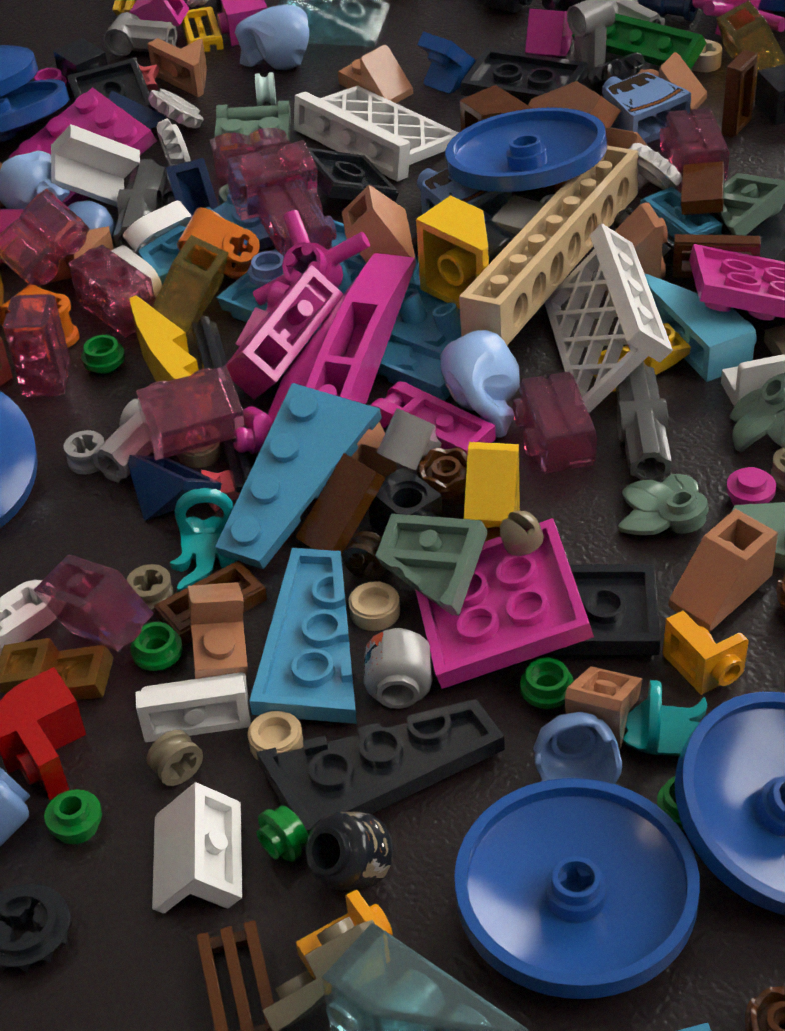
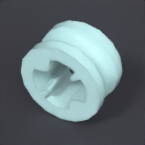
M269 72L266 77H262L260 73L255 74L257 105L263 106L265 102L276 105L274 73Z

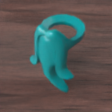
M193 489L183 494L176 503L174 514L180 531L182 554L170 562V567L175 571L183 572L189 568L192 559L196 562L195 570L178 583V592L210 576L216 558L219 560L222 569L236 562V560L219 555L215 548L234 507L232 500L227 494L217 489ZM206 502L219 506L223 510L224 515L223 518L212 516L202 520L194 516L186 518V511L197 503Z
M650 680L647 699L628 713L625 727L628 732L625 734L623 742L628 747L642 753L679 757L687 739L706 714V698L703 697L697 705L691 708L662 705L661 682Z

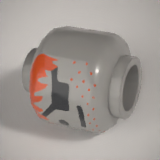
M403 628L385 630L373 636L367 643L364 653L363 682L367 693L384 706L397 709L407 708L424 698L430 691L433 680V662L429 642L420 634Z

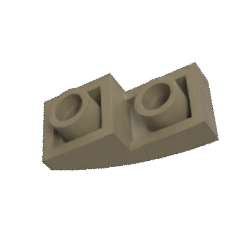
M347 917L317 934L322 946L305 955L316 979L313 980L309 971H306L275 989L280 1000L262 1010L273 1031H281L304 1018L324 1003L345 983L370 949L378 933L373 920L354 926L351 918Z

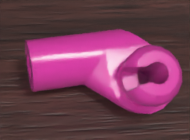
M250 406L241 413L240 420L245 427H239L234 431L233 435L236 436V442H233V445L237 452L249 451L253 455L260 452L268 435L271 419L265 412Z

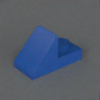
M424 31L417 44L429 53L427 59L431 61L423 82L424 85L446 93H453L461 87V81L477 61L454 42Z

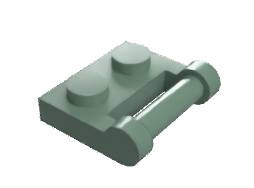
M289 100L278 101V105L229 108L228 104L216 105L215 154L228 155L289 151L291 130Z

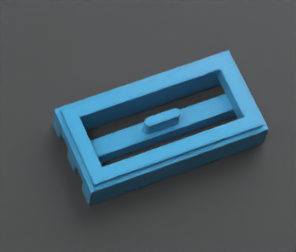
M673 187L640 200V204L649 202L658 218L662 217L664 219L668 234L673 238L675 234L722 235V223L709 213L682 215L681 193Z

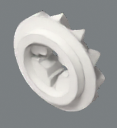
M160 89L159 92L151 90L148 100L151 106L157 109L158 112L187 127L199 128L204 119L199 115L200 110L167 90Z
M168 118L158 122V137L169 166L191 161L178 126L176 124L172 125Z
M633 143L629 149L638 150V173L661 189L665 190L673 187L677 190L682 182L681 173L677 171V168L668 162V159H665L650 147L644 146L641 143Z

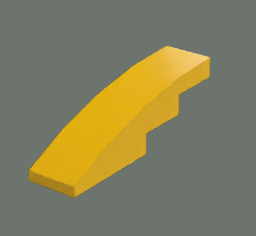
M137 295L129 298L142 355L156 383L173 405L195 426H210L215 423L209 388L201 383L197 359L189 354L186 333Z

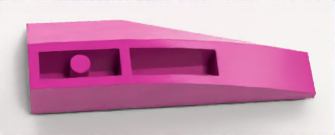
M374 253L282 377L268 413L271 419L270 429L292 383L359 403H367L416 266L415 258Z

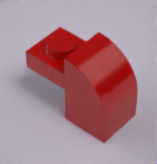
M55 667L18 684L0 700V755L8 774L20 768L28 784L32 785L39 782L49 800L63 792L69 791L60 758L55 750L85 736L86 731L76 699Z

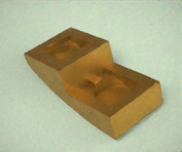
M50 638L6 644L3 646L0 655V692L7 694L18 684L55 667L76 700L103 698L114 657L105 644L58 651Z

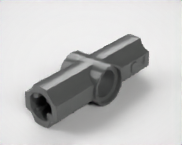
M154 159L140 160L139 165L131 172L127 189H120L118 192V221L113 235L116 247L125 245L134 252L123 238L124 232L141 217L164 207L162 195L167 179L165 167L159 166Z
M643 361L616 387L618 398V437L620 442H625L630 475L636 476L640 480H655L659 482L661 477L671 473L672 460L667 439L669 429L668 408L666 399L659 397V388L654 368L648 367Z

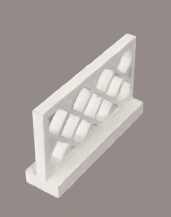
M358 85L323 98H318L306 91L295 95L294 130L337 152L365 155L383 175L397 182L408 178L409 165L444 152L448 143L458 134V132Z
M602 223L590 235L594 250L545 301V307L576 410L585 416L648 356L661 362L673 351L633 243ZM599 267L595 280L591 281L594 271ZM609 290L604 306L599 308L604 292ZM590 292L584 309H580L585 294ZM570 297L566 310L562 311L561 305ZM614 317H618L613 334L608 335ZM599 318L593 336H589L594 320ZM576 320H580L574 337H570ZM623 345H629L630 351L618 362ZM608 346L602 364H597L603 347ZM584 347H588L583 364L578 365ZM593 375H598L594 386L587 392Z

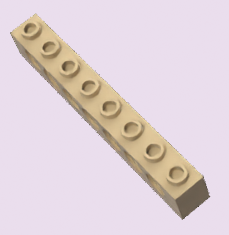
M607 146L604 157L594 167L577 177L567 180L459 296L461 337L476 330H488L498 334L505 341L506 346H508L593 247L590 238L591 233L601 223L609 228L614 222L616 215L621 210H624L638 194V150Z

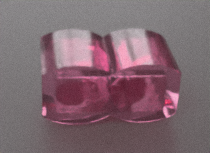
M278 128L258 129L248 136L241 133H225L210 140L213 167L216 177L222 180L237 181L245 179L254 173L261 175L264 172L268 176L279 175L287 172V167L292 164L290 141L285 131Z
M45 189L26 206L19 219L11 223L0 234V259L27 284L45 285L57 274L58 265L61 260L68 254H75L83 247L90 228L52 192Z

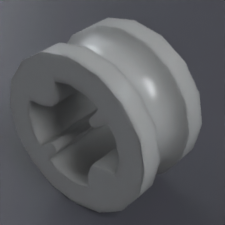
M84 430L70 435L65 440L63 445L64 452L71 471L86 475L100 470L95 466L92 454L105 442L104 437L100 433Z

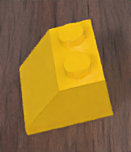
M449 196L416 219L420 290L446 303H455L457 308L460 309L459 296L489 265L488 241L483 210L453 196Z

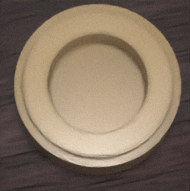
M368 582L358 586L349 596L351 620L359 628L368 631H379L392 626L400 616L398 592L391 585L383 582Z
M269 711L259 715L248 728V741L252 755L258 760L257 752L276 747L277 754L303 748V734L299 720L294 715L282 711Z

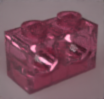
M104 245L89 249L80 257L68 262L77 302L125 338L136 332L129 298L137 295L157 310L151 278Z

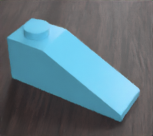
M644 274L662 323H669L691 346L690 354L684 359L706 382L722 377V369L737 367L742 362L753 360L754 345L757 341L756 330L749 321L745 320L732 307L728 312L710 309L705 306V302L699 300L698 293L649 274Z

